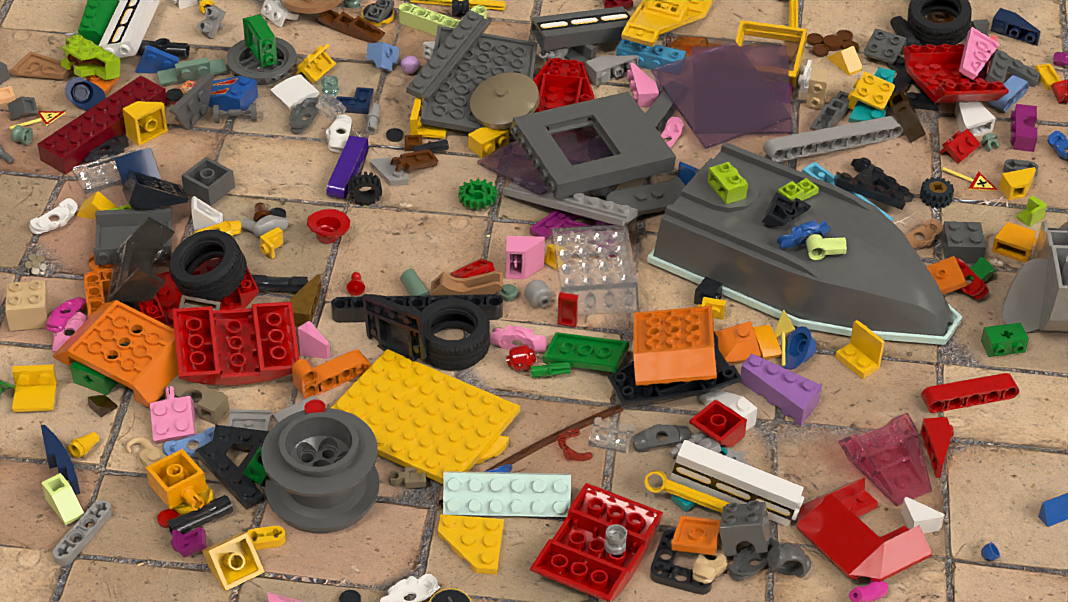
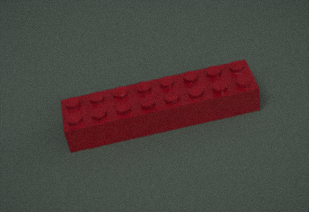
M140 75L39 142L37 145L40 160L66 175L85 162L83 158L91 150L112 137L126 134L123 108L137 101L162 102L164 106H167L165 88Z

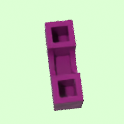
M1016 104L1015 110H1011L1010 131L1012 132L1010 142H1013V150L1035 151L1037 143V128L1035 127L1037 106Z

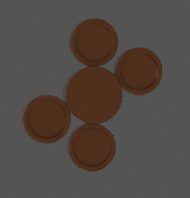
M839 30L836 35H827L824 38L818 33H811L807 36V42L814 45L812 49L813 54L819 57L827 56L829 51L835 52L854 46L856 52L859 49L858 43L851 41L853 33L849 30Z

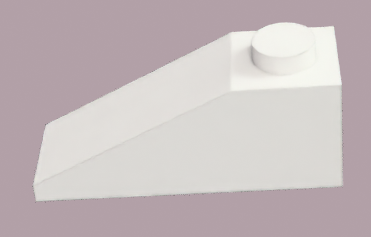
M718 389L699 397V400L706 406L716 399L747 419L746 431L756 423L758 408L743 396Z

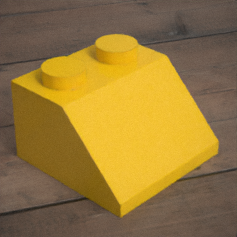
M137 101L123 108L127 137L138 146L168 132L164 103Z
M240 532L202 550L211 572L224 591L264 573L248 532Z

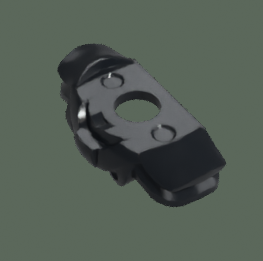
M124 134L112 137L91 150L83 158L86 161V166L95 168L102 162L108 165L110 162L115 161L114 158L122 156L124 148L129 146L128 137ZM104 147H110L108 150H101Z

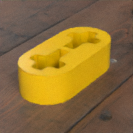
M281 526L254 528L247 531L255 550L280 547L286 542L285 529Z

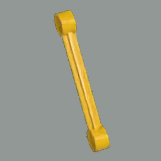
M652 470L645 477L644 483L646 488L654 493L663 490L721 513L723 506L730 503L669 480L661 470ZM652 474L661 476L663 480L661 487L654 488L650 485L649 477Z

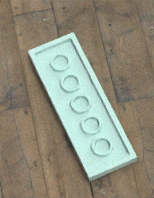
M444 471V515L567 517L571 502V474Z

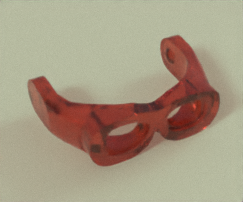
M578 428L569 430L557 437L558 445L563 449L567 461H587L593 457L591 452L578 453L566 445L567 439L580 434Z

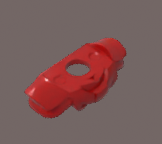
M956 258L964 278L968 276L973 277V281L970 284L957 290L975 299L985 297L989 289L984 281L963 260Z

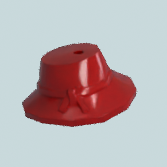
M323 209L314 212L307 218V226L316 234L319 242L324 244L336 242L340 236L345 235L350 230V218L344 212L336 209Z

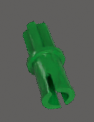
M548 362L546 365L531 366L532 378L546 376L552 378L554 375L570 374L571 371L568 362L556 364Z

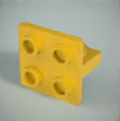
M326 44L324 47L320 45L312 54H309L296 67L298 70L294 75H299L302 72L314 84L336 65L325 52L330 45Z

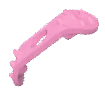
M671 117L661 134L663 139H672L666 142L670 149L683 130V121L679 117Z

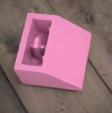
M507 236L506 279H526L544 267L545 237Z

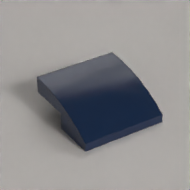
M151 147L114 158L123 186L129 170L162 179Z

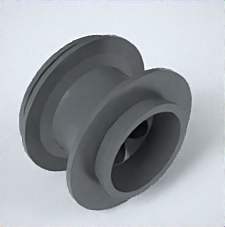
M326 408L325 412L306 414L305 410L299 411L278 422L267 434L261 452L262 464L267 473L265 483L266 498L273 512L291 527L309 533L340 531L362 519L374 505L379 493V475L375 467L378 447L376 437L371 428L359 417L333 408Z

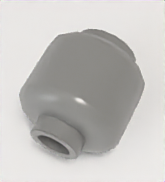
M533 280L526 285L524 295L533 307L541 308L549 304L552 299V291L544 281Z

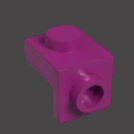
M199 527L182 535L175 529L172 531L171 545L176 552L178 551L185 558L207 548L206 531Z

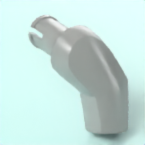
M570 47L551 50L540 49L539 53L541 54L539 56L544 58L546 62L549 58L563 59L568 54Z
M274 215L265 216L257 222L245 218L241 223L243 230L253 232L256 237H260L277 227L282 231H286L288 227V220L286 218Z

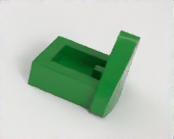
M980 257L970 268L984 282L997 273L994 267L983 257Z

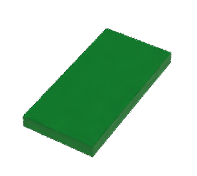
M556 332L542 360L543 363L547 364L548 362L550 364L568 362L570 367L616 373L630 346L629 341Z

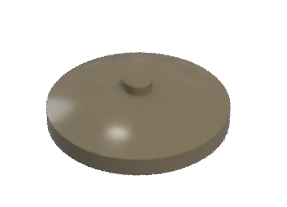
M514 72L501 73L486 79L478 85L471 96L470 108L473 117L479 124L492 129H506L512 126L514 117L534 113L539 105L540 95L537 85L530 77Z

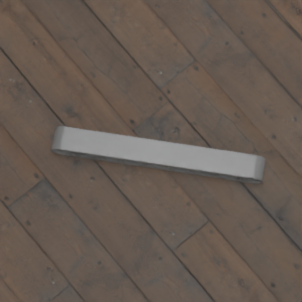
M892 116L773 138L765 142L763 150L772 161L781 162L895 139L902 134L903 128Z

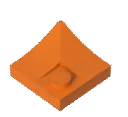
M751 321L715 332L718 337L719 350L728 365L744 363L751 353L762 358Z

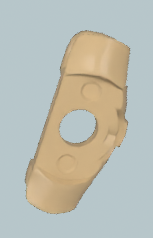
M719 538L714 555L716 557L715 560H708L704 557L706 554H699L692 574L695 581L708 584L726 570L728 565L727 556L724 554L721 538Z

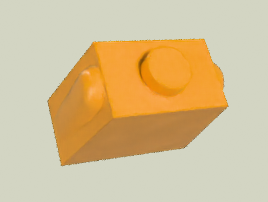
M1007 222L994 238L991 252L1026 263L1037 241L1035 237L1036 231Z

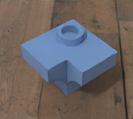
M384 42L368 43L366 60L374 62L376 68L392 71V65L398 64L399 48Z

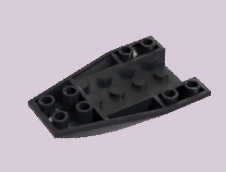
M715 332L714 348L717 378L692 380L690 382L680 381L669 384L657 383L647 386L636 385L634 361L620 368L616 373L608 375V379L622 406H646L707 394L742 381L735 366H729L720 352L718 337Z

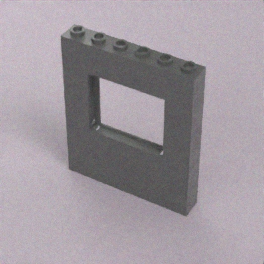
M629 92L514 117L510 127L511 134L516 137L519 146L524 149L527 158H530L533 167L538 170L541 179L546 182L549 191L554 194L556 199L672 171L675 166L676 155ZM592 125L614 156L571 165L551 134Z

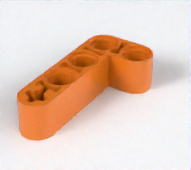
M110 268L91 271L84 275L88 316L90 317L102 304H105L104 295L110 293L111 289L116 287L122 289L121 274L118 269Z
M357 349L314 368L306 359H299L292 366L293 384L301 395L307 399L363 375L371 364L361 351Z

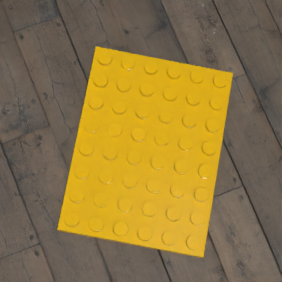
M388 349L331 407L359 417L371 428L377 441V455L404 467L417 469V473L422 474L423 472L426 474V477L441 484L444 481V471L469 472L520 413V406L419 362L411 361L405 358V356Z

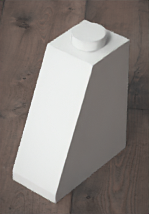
M980 102L956 103L954 113L961 132L968 128L974 137L993 132L996 118Z

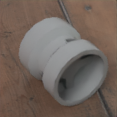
M618 524L609 526L605 533V550L612 555L622 554L626 549L627 530Z

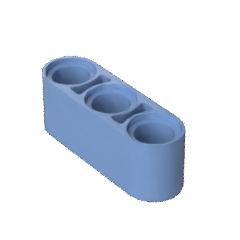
M1012 75L1004 83L1005 87L1009 90L1008 94L998 101H989V104L1006 112L1027 92L1030 83L1018 76Z

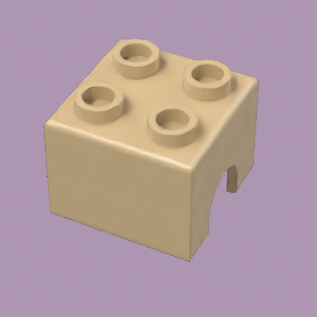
M46 280L6 284L5 313L9 330L19 331L46 328L45 324L49 317L48 309L50 308Z

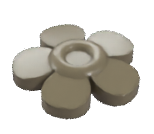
M30 254L28 256L29 261L25 263V268L31 269L33 275H38L40 271H45L47 265L43 263L45 257L42 255L36 258L35 254Z

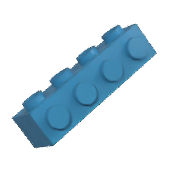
M621 39L616 48V56L638 55V67L680 77L686 65L687 52L656 44L654 47L625 39Z

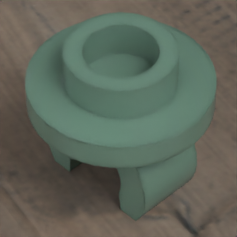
M988 133L980 141L981 145H985L984 147L987 152L992 149L991 145L994 146V149L1000 146L996 140V134Z

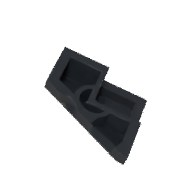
M776 192L762 223L776 227L783 226L807 212L811 205L797 197L794 201H791Z

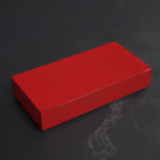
M559 293L557 324L570 327L577 326L579 295Z

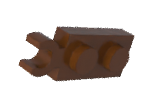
M430 149L394 157L390 165H396L395 171L397 172L402 171L403 168H406L407 171L437 166L439 160Z

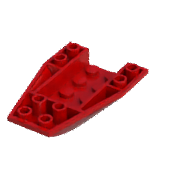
M549 58L533 79L540 95L539 105L534 113L594 99L584 64L575 59Z

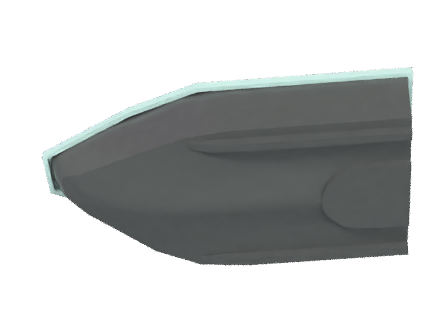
M727 142L722 144L721 151L715 158H710L681 190L680 197L673 205L669 204L666 207L665 214L660 221L655 248L647 256L648 263L697 284H700L706 276L723 283V295L780 319L782 311L785 310L792 324L797 327L804 326L812 330L851 336L853 322L858 320L883 340L946 345L962 321V316L947 303L937 282L903 232L876 206L835 185ZM730 162L737 169L741 177L747 181L748 190L746 199L726 205L708 183V173L710 167ZM805 178L819 187L818 194L802 200L811 205L807 212L783 226L776 227L762 223L774 194L778 193L779 188L791 181L797 184ZM812 220L818 224L826 221L831 231L822 238L845 237L847 250L846 254L825 255L820 260H812L809 257L806 243L790 249H779L777 240L782 235L792 234L791 231L794 226L798 227Z

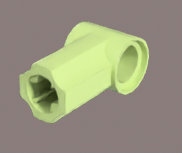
M814 234L806 239L808 254L812 260H820L825 255L846 254L845 237L823 239L822 236Z

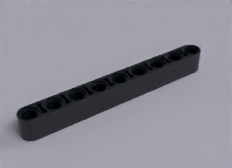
M497 294L385 296L386 300L407 308L415 307L420 313L428 305L438 300L458 298L479 306L487 314L489 320H498L503 316V298ZM362 296L334 298L331 301L332 319L338 323L365 322Z

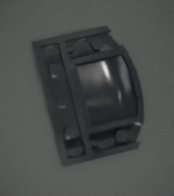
M362 295L367 337L369 339L374 337L378 341L377 347L384 352L387 349L411 361H416L420 358L423 360L427 357L423 316L417 308L413 307L410 309L386 300L384 295Z

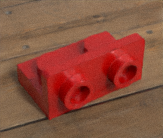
M480 258L450 274L455 278H469L493 272L495 268L493 262Z

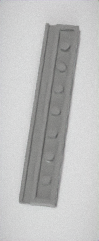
M517 178L507 185L508 188H503V195L622 227L624 223H629L638 216V209L631 208L628 205L616 204L613 201L600 200L597 197L585 196L582 193L556 199L554 194L549 191L547 185L531 182L524 178Z

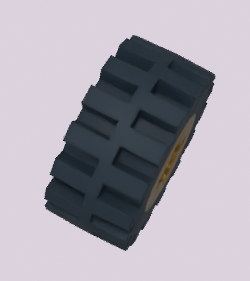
M927 178L922 183L920 199H922L923 203H926V206L931 205V208H945L946 205L949 206L952 202L954 194L953 184H950L949 180L945 181V178Z

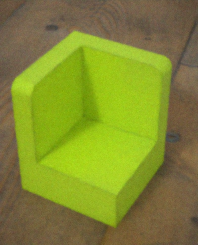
M1032 195L1028 198L1026 209L1017 214L1016 218L1031 227L1044 218L1047 204Z

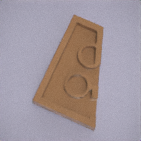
M30 51L11 69V75L64 80L74 71V68L71 66V69L67 70L61 66L60 60Z

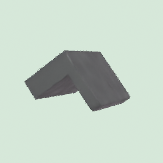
M592 44L570 47L568 54L564 58L581 61L585 67L586 61L595 58L596 47Z

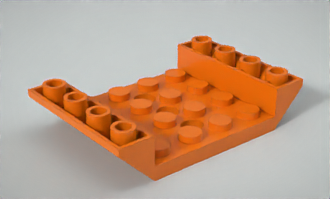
M117 300L102 304L53 354L54 359L68 366L76 360L134 390L135 401L149 408L150 403L158 402L164 396L165 387L179 375L174 329ZM141 330L142 332L133 333L132 331ZM121 343H130L128 346L120 345ZM109 356H117L116 359H108Z
M712 306L634 312L633 354L636 385L647 386L657 383L669 384L671 382H690L692 380L717 378Z

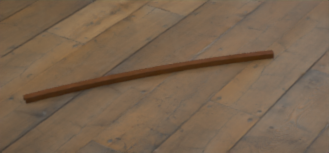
M619 404L574 423L522 449L486 471L506 464L512 465L563 437L622 412L623 408ZM443 498L439 500L441 507H443Z

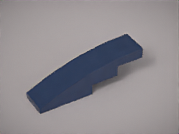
M45 424L41 425L49 469L57 467L58 472L62 474L66 481L69 480L74 494H80L75 469L66 449Z

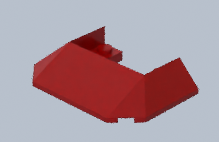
M865 478L847 483L801 505L797 529L849 578L858 579V576L870 577L871 581L881 582L932 556L920 525L910 530L904 525L879 537L858 518L878 508V501L865 491Z

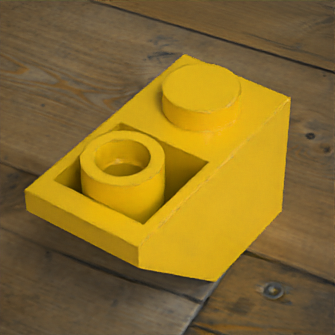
M481 127L468 134V148L481 158L509 144L508 129Z
M1035 167L1002 173L999 188L1008 201L1026 196L1034 180Z

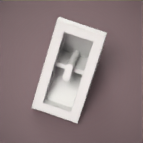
M195 196L192 197L191 211L194 230H200L223 222L222 213Z
M908 497L904 498L901 514L909 530L920 525L923 533L940 531L945 514Z

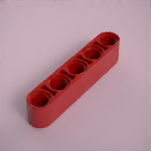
M1002 373L930 386L922 391L921 397L931 413L1013 399L1019 394L1020 389L1011 374Z

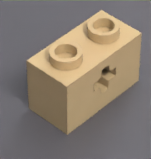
M812 68L806 107L822 110L826 97L829 70Z

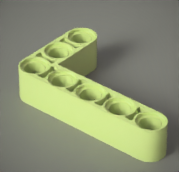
M401 3L399 5V22L401 24L435 36L438 26L455 28L461 21L411 3ZM477 5L471 9V11L483 15L487 19L486 7Z

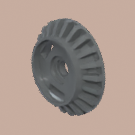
M275 37L278 64L261 68V63L258 62L250 47L245 46V40H241L228 51L226 57L229 71L234 76H244L257 80V85H269L280 81L283 77L287 76V73L293 71L297 61L296 51L289 42Z

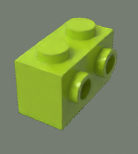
M730 162L709 168L708 183L726 205L746 199L748 183Z

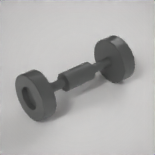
M250 103V110L248 111L230 109L229 111L220 112L219 105H213L214 122H220V115H229L230 117L242 116V114H251V121H257L256 103Z

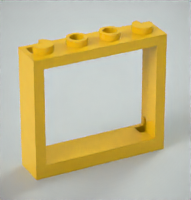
M741 20L729 64V78L775 84L776 81L792 83L793 87H796L807 41V29ZM745 35L800 43L793 71L738 63Z

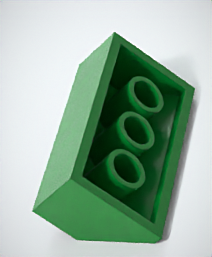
M88 0L78 29L79 35L99 46L120 1Z

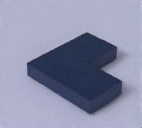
M357 87L354 97L337 96L334 112L368 114L374 89Z

